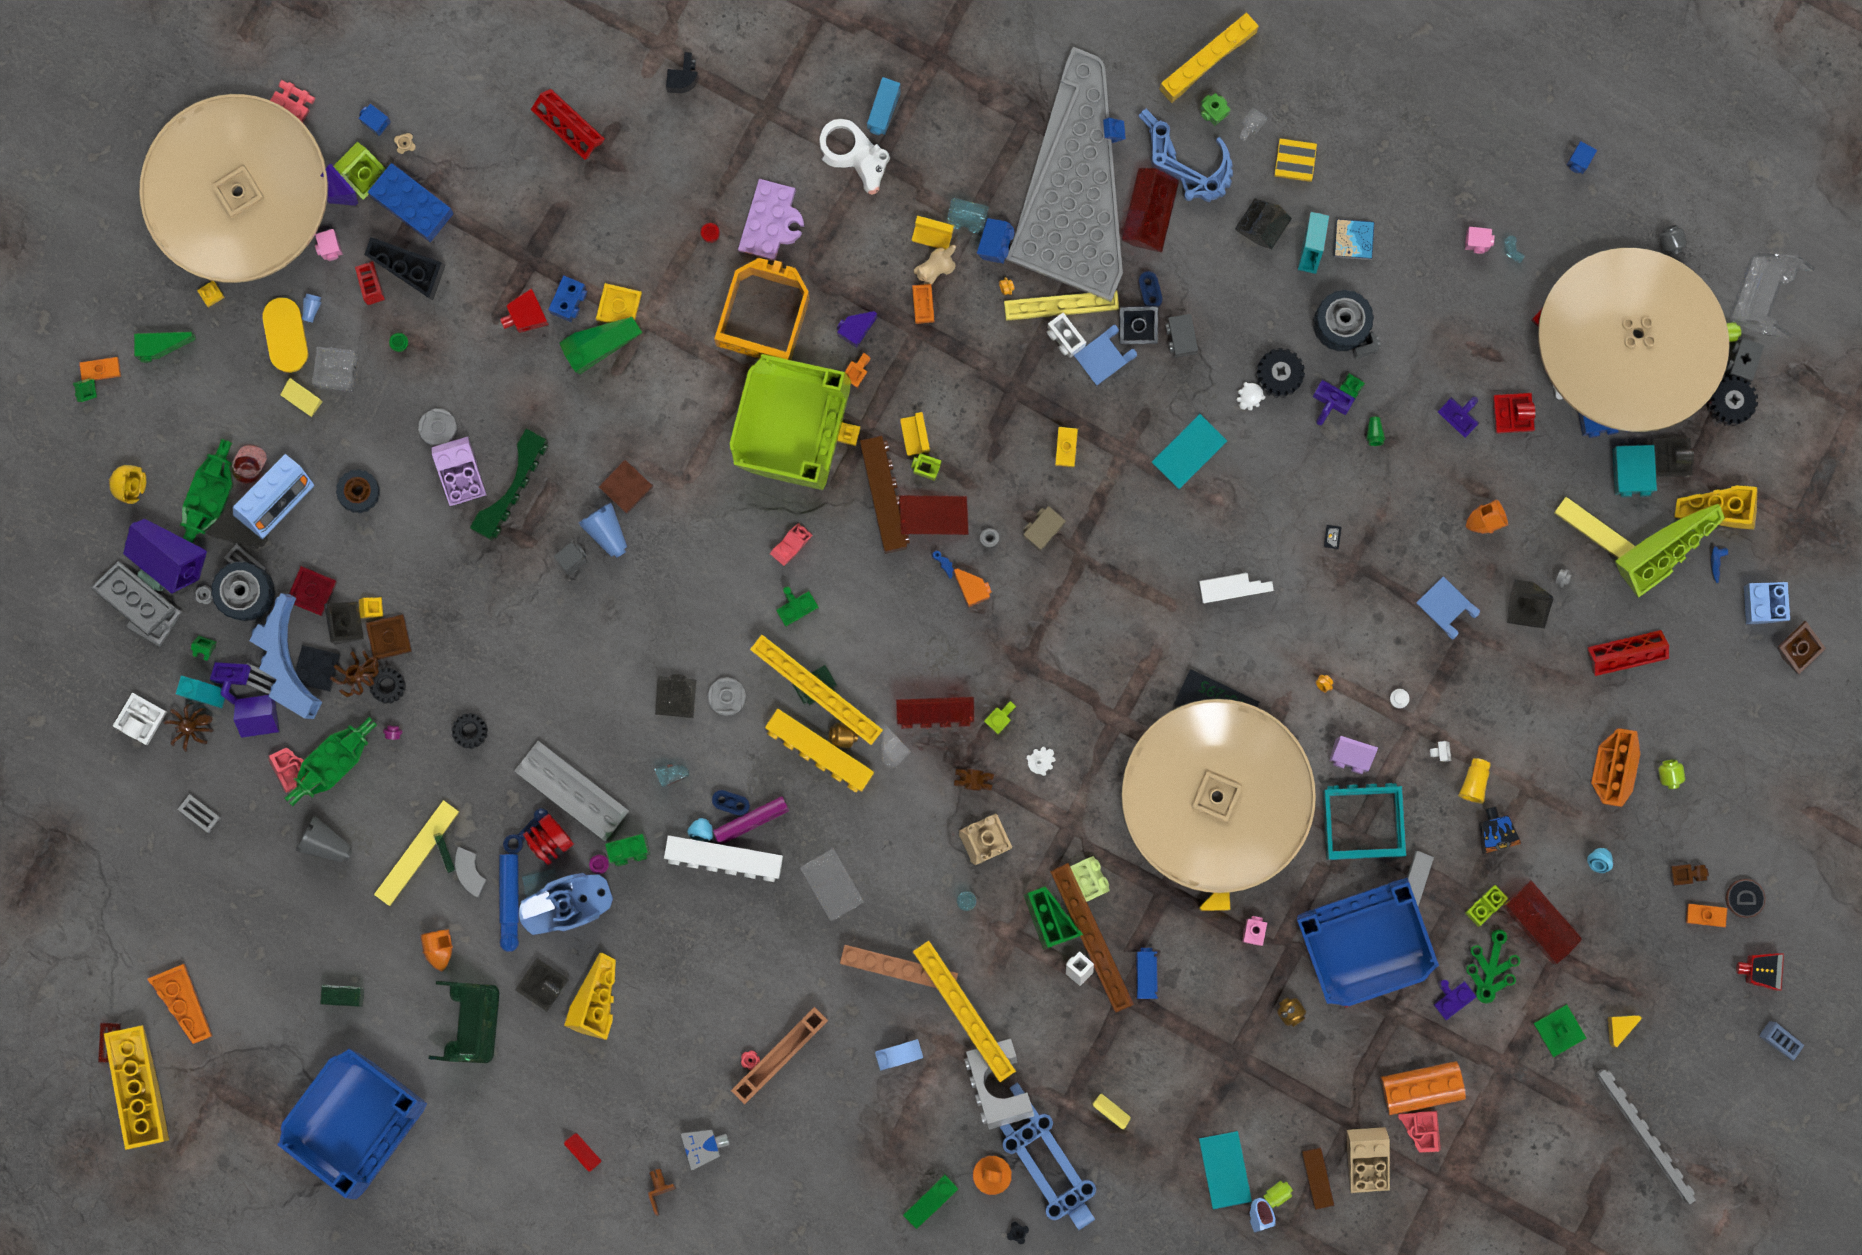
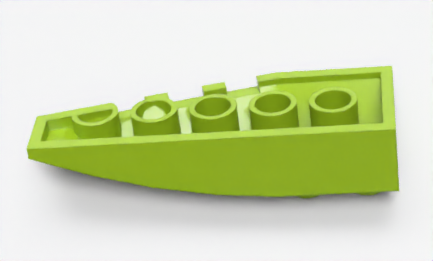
M1720 505L1710 506L1668 525L1615 561L1620 575L1637 597L1642 596L1667 578L1673 572L1672 568L1678 562L1682 563L1686 559L1685 555L1692 548L1695 550L1700 545L1701 538L1704 535L1708 536L1725 519Z

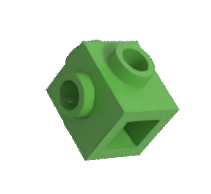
M1216 93L1212 96L1208 95L1201 101V116L1206 121H1210L1214 126L1230 113L1231 109L1227 106V101L1221 95L1218 96Z

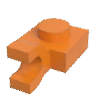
M865 353L862 354L857 364L851 361L845 370V373L851 380V384L857 388L868 373L864 367L871 358Z

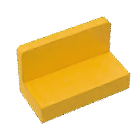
M917 216L912 242L946 250L950 245L954 225Z
M923 412L915 413L913 417L902 418L900 422L907 456L930 452Z

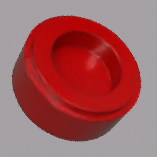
M714 223L703 225L701 228L702 239L708 243L718 240L720 236L718 226Z

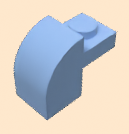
M918 1039L875 1052L880 1071L923 1058Z

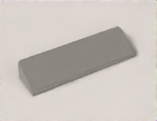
M1415 851L1407 878L1419 906L1434 857Z

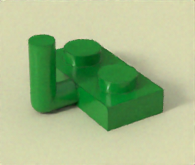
M785 587L783 592L789 603L776 611L785 627L819 607L809 591L795 598L791 588Z

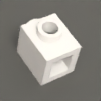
M1081 952L1075 957H1071L1066 963V974L1079 986L1093 974L1094 964Z

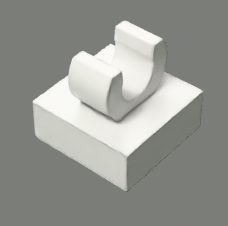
M1438 742L1439 748L1430 749L1431 757L1440 756V761L1442 762L1451 761L1449 742Z

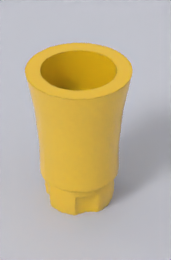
M1473 758L1464 784L1458 794L1460 798L1474 803H1484L1487 781L1490 774V762Z

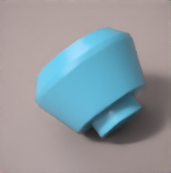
M699 818L695 820L687 830L689 837L697 841L709 842L713 838L712 825L707 819Z
M1598 848L1588 856L1587 863L1595 872H1608L1613 868L1612 854L1605 848Z

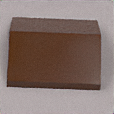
M1806 621L1778 646L1782 659L1797 674H1800L1826 649Z

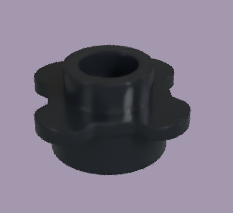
M1012 1222L1011 1230L1007 1233V1239L1017 1241L1018 1244H1024L1029 1228L1018 1225L1017 1222Z

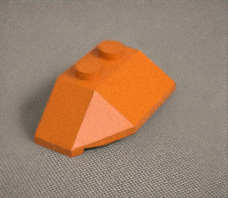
M1618 728L1599 745L1591 784L1603 804L1622 807L1633 792L1640 759L1637 731Z

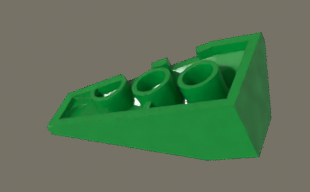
M629 317L575 332L559 344L573 370L581 375L643 332L634 318Z

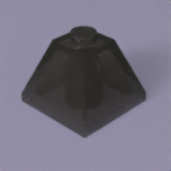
M1515 579L1510 594L1507 623L1545 629L1554 599L1553 596L1534 582Z

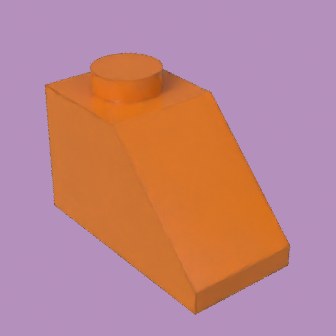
M958 568L954 570V575L968 607L990 599L989 594L992 591L988 582L984 583L982 578Z

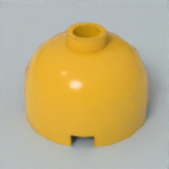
M123 465L112 473L109 479V488L111 494L117 500L128 504L138 502L139 499L137 497L140 492L141 494L144 493L146 487V474L141 471L142 468Z

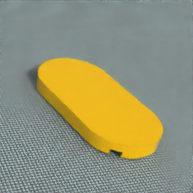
M276 298L266 305L262 316L269 356L276 368L286 373H293L303 367L309 356L302 314L299 307L292 300Z

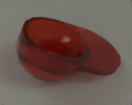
M247 445L240 448L232 465V474L237 481L249 484L259 478L267 459L264 450L255 445Z

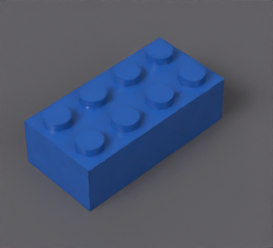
M392 163L368 191L372 199L430 243L454 214L450 207Z

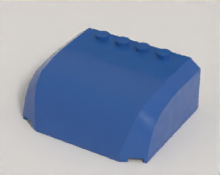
M1408 878L1400 879L1297 915L1298 924L1327 1004L1351 1006L1424 981L1439 966Z
M348 1049L328 1060L281 1125V1136L278 1146L344 1198L357 1199L365 1192L425 1110L427 1102L363 1055Z

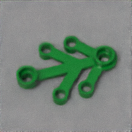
M1500 929L1493 931L1491 934V941L1494 944L1489 964L1483 956V949L1480 946L1475 945L1470 949L1471 955L1476 958L1486 975L1485 982L1478 975V967L1476 965L1469 964L1466 967V973L1471 976L1478 988L1476 991L1477 999L1485 1004L1491 1003L1495 999L1496 992L1506 986H1512L1516 982L1513 974H1507L1503 980L1492 985L1494 977L1520 964V958L1517 955H1511L1507 961L1497 966L1501 946L1507 941L1506 932ZM1499 933L1503 936L1501 941H1498L1496 938ZM1476 947L1480 950L1478 955L1473 953V949ZM1513 957L1517 959V963L1515 965L1511 963V959ZM1471 966L1475 968L1473 974L1469 972V967ZM1508 976H1511L1513 979L1510 984L1506 981ZM1485 990L1489 991L1487 998L1483 996Z

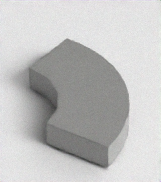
M458 847L455 856L457 876L464 888L479 898L487 880L476 869L475 861L477 854Z

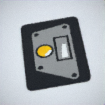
M1326 526L1324 547L1339 549L1342 527Z

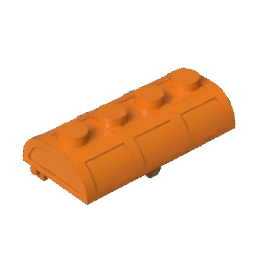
M1457 1061L1380 1077L1388 1115L1466 1099L1463 1078Z

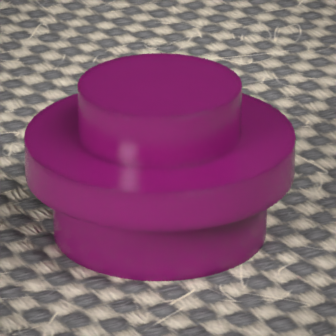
M387 726V729L383 730V734H385L386 739L396 740L400 739L403 731L399 730L398 726Z
M595 855L591 858L589 867L593 873L603 874L607 871L609 862L605 856Z

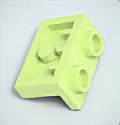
M1094 856L1070 866L1086 902L1110 891L1108 880L1103 877L1100 863Z

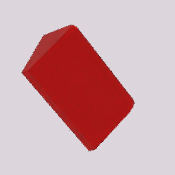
M577 1133L564 1142V1145L588 1172H591L601 1163V1159Z

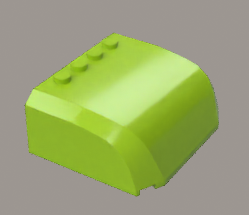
M762 354L757 363L748 370L730 440L734 465L760 476L823 490L827 483L850 393L851 380L847 374L842 371Z

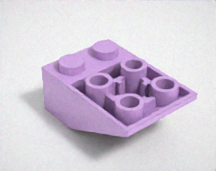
M469 437L432 447V456L449 506L486 495Z

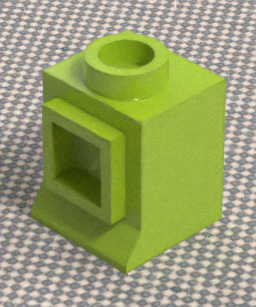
M920 453L918 458L914 457L911 466L914 469L913 474L935 481L941 466V460ZM922 462L931 465L929 473L920 470Z

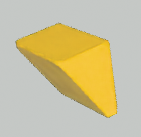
M382 597L359 599L360 618L383 617Z

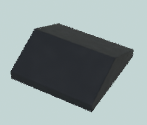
M1158 306L1120 307V344H1158Z

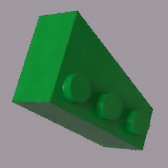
M1046 886L1023 895L1043 950L1083 935Z

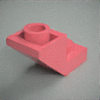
M798 523L771 551L770 555L785 566L813 535Z

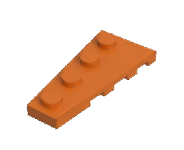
M185 964L147 979L193 1044L213 1037Z

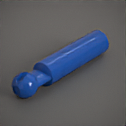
M517 854L499 855V923L501 924L499 943L504 951H514L519 945V864Z

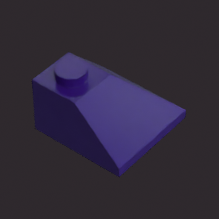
M330 163L325 169L328 180L327 202L330 204L356 206L358 204L356 192Z

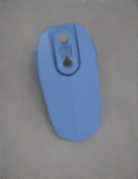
M584 873L569 875L548 883L536 894L522 900L519 918L524 928L532 935L556 930L566 931L598 919L599 915L611 908L613 897L607 880L601 875H585ZM601 888L605 890L604 896L597 894ZM582 895H586V902L580 900Z

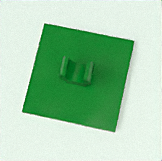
M1567 1004L1533 1023L1552 1057L1587 1039Z

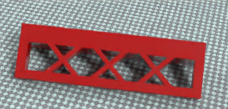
M552 89L541 93L530 109L584 160L588 159L594 148L601 145L605 140ZM541 103L546 107L547 113H543L538 109ZM553 116L559 119L560 126L554 123ZM566 129H570L573 132L574 138L571 139L567 136ZM580 142H584L589 146L586 152L581 148Z
M1662 630L1587 647V652L1592 660L1593 673L1595 676L1669 659V644ZM1655 638H1659V639H1660V642L1654 643V642H1651L1650 640H1651V639H1655ZM1633 643L1642 644L1639 647L1632 646ZM1616 647L1623 648L1622 651H1615L1613 649ZM1601 651L1605 654L1601 656H1596L1595 652Z

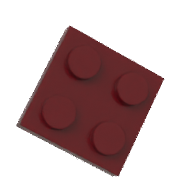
M301 566L289 594L296 598L295 606L323 616L337 581Z

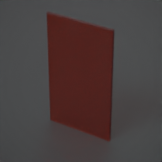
M899 496L901 534L969 535L967 496Z

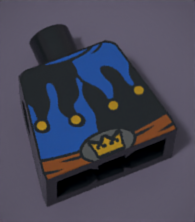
M1496 806L1485 809L1488 821L1479 823L1483 854L1521 844L1508 815L1499 817Z

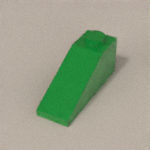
M192 332L134 334V356L140 362L149 363L152 362V359H159L196 340V336Z
M944 1174L903 1216L917 1229L959 1188Z

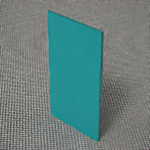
M1199 414L1151 463L1180 489L1227 440Z
M1238 1131L1199 1138L1212 1208L1218 1209L1252 1202Z

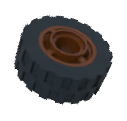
M359 469L343 474L344 476L339 479V483L336 486V494L340 504L346 510L359 514L374 508L380 496V488L376 479L367 471ZM357 487L363 489L362 494L359 496L353 494L354 489Z

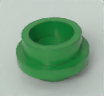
M395 333L389 339L390 347L396 352H402L408 347V338L403 333Z

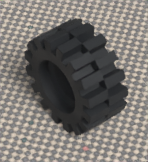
M389 668L379 669L377 676L372 677L374 685L369 686L370 693L378 701L391 704L394 701L400 700L399 698L404 695L403 691L406 689V683L403 680V676L396 670ZM387 678L392 679L395 684L393 691L390 693H384L380 689L381 682Z
M472 713L462 714L461 717H457V720L453 722V728H451L452 737L460 746L474 749L485 742L488 728L483 719L478 715ZM467 724H474L477 728L476 735L470 739L465 738L462 733L463 727Z

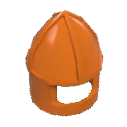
M1496 499L1484 506L1479 505L1468 517L1466 529L1482 534L1493 533L1498 529L1508 526V519L1501 503Z
M449 929L421 934L422 953H424L426 960L440 972L444 971L452 956L453 948Z

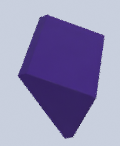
M269 695L235 700L233 720L241 738L280 732L275 700L268 697Z

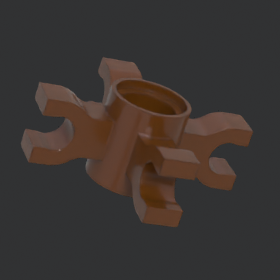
M956 769L955 775H959L960 780H954V786H964V789L981 791V789L992 790L993 785L988 784V780H993L994 774L974 769H966V771Z

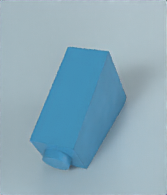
M882 77L867 123V129L875 135L886 134L900 96V83Z

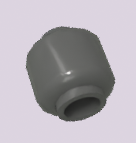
M1677 225L1663 228V232L1659 235L1662 249L1665 252H1670L1671 255L1682 252L1681 248L1687 244L1684 230Z

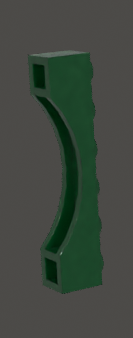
M527 428L525 429L517 443L518 467L512 485L496 503L478 512L470 526L472 531L490 541L499 536L502 530L500 526L511 515L509 510L512 505L518 503L521 489L527 487L530 481L529 475L531 472L536 471L540 456H544L548 450V441Z

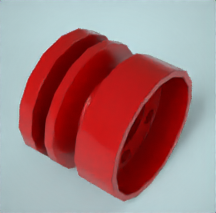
M548 813L539 821L542 827L541 831L532 826L530 829L535 836L532 837L527 831L523 836L533 853L547 865H550L552 860L549 858V854L557 859L559 858L555 851L557 847L561 851L566 852L574 843Z

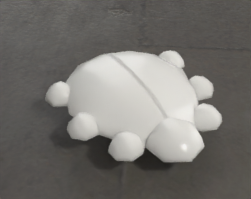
M1245 382L1243 389L1238 391L1240 397L1236 400L1240 402V409L1245 410L1248 407V410H1252L1253 406H1260L1259 402L1264 400L1265 396L1259 385Z
M1042 747L1041 751L1034 749V753L1031 756L1028 755L1027 760L1031 771L1045 776L1046 771L1053 768L1051 762H1055V758L1052 757L1054 755L1053 750H1046L1045 747Z

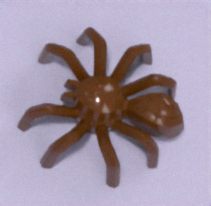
M365 650L362 651L366 659L363 665L359 666L354 652H351L350 654L355 661V665H351L346 671L338 665L334 666L340 673L345 674L346 678L344 681H338L331 676L330 679L338 685L347 683L351 686L350 693L342 689L339 690L345 697H350L354 693L360 696L363 693L361 682L367 686L374 685L372 677L377 676L379 673L378 660L376 657L369 658ZM364 676L368 677L370 682L364 679ZM355 684H357L359 692L355 690Z
M193 702L185 705L183 709L185 718L176 710L170 709V712L175 714L180 721H163L164 725H179L175 729H179L176 732L181 733L172 739L170 744L175 746V742L185 735L182 747L185 752L188 751L187 744L190 734L195 741L206 745L207 741L197 738L194 732L214 731L212 728H196L197 726L210 724L213 720L211 715L200 714L193 720L197 713L205 711L206 708H198L192 713L190 718L188 717L187 709L194 704Z

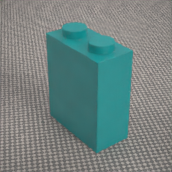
M1654 445L1616 446L1612 449L1615 495L1621 494L1623 498L1632 497V494H1640V497H1649L1657 491Z

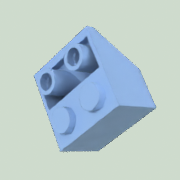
M1788 582L1749 583L1744 586L1746 624L1790 621Z

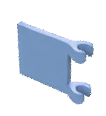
M1116 325L1110 327L1074 355L1096 386L1137 356V352L1134 349H1131L1122 356L1110 341V338L1119 332Z
M1444 576L1416 603L1451 639H1455L1458 635V631L1450 625L1456 617L1464 610L1473 618H1476L1480 613V610L1471 604Z

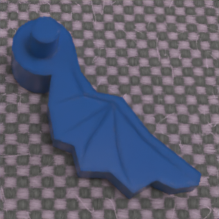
M934 551L932 558L941 563V568L951 579L953 576L952 572L954 571L952 562H949L948 558L941 557L939 551Z

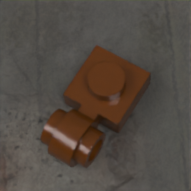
M1691 864L1670 867L1673 886L1693 884V878L1696 879V882L1706 881L1709 876L1706 865L1694 866V870L1691 869Z

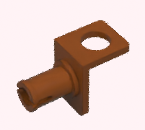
M656 1169V1174L654 1171L649 1172L655 1189L648 1192L655 1215L659 1216V1210L654 1197L672 1191L676 1187L674 1184L666 1185L662 1170Z

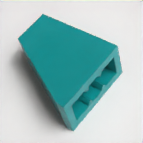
M1310 213L1298 270L1316 274L1324 251L1329 221L1328 215Z
M185 676L180 677L176 695L218 708H223L225 698L220 694L222 688Z

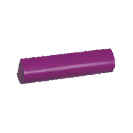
M781 796L713 830L718 843L723 845L789 812V809Z

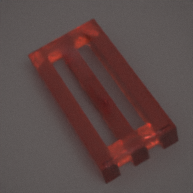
M100 1023L98 1062H109L108 1054L104 1058V1033H106V1027H108V1033L113 1032V1027H116V1031L121 1030V1023Z

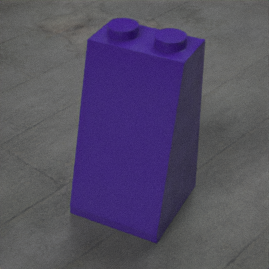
M146 519L130 525L123 554L171 594L200 579L207 554L206 550Z

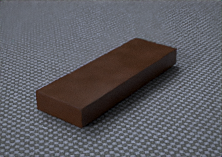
M1321 1147L1302 1151L1314 1209L1334 1206Z

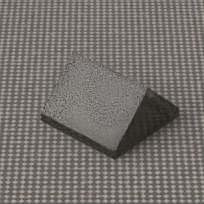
M358 602L324 604L331 643L337 645L364 639Z

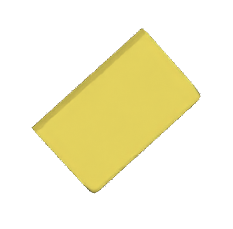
M291 378L287 381L281 393L282 397L311 417L322 404L318 397Z
M1100 1094L1092 1103V1106L1121 1129H1124L1130 1121L1131 1117L1103 1094Z

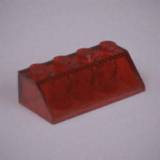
M1138 168L1122 241L1151 251H1163L1179 180L1157 168Z
M974 697L896 699L897 726H901V729H913V725H920V728H932V725L939 724L940 728H949L951 724H959V727H970V723H974Z
M1532 880L1526 883L1502 905L1552 964H1558L1582 940Z

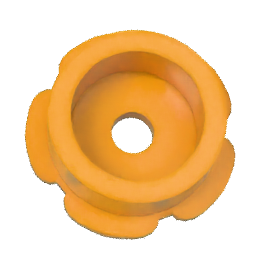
M1004 277V280L999 281L1001 292L1003 295H1012L1014 290L1013 282L1011 279L1008 280Z
M1320 675L1315 682L1317 687L1324 693L1333 689V680L1328 675Z

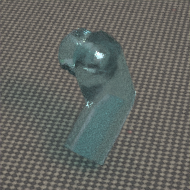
M1509 236L1504 242L1505 253L1508 257L1521 263L1525 255L1517 251L1516 237Z

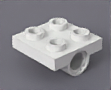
M132 693L113 727L148 745L167 711Z

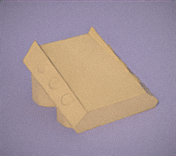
M997 814L959 830V837L970 857V862L974 865L1012 849V845Z

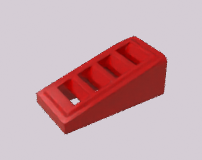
M374 262L355 267L365 303L371 305L385 300ZM370 270L372 271L371 273L365 275L361 274Z

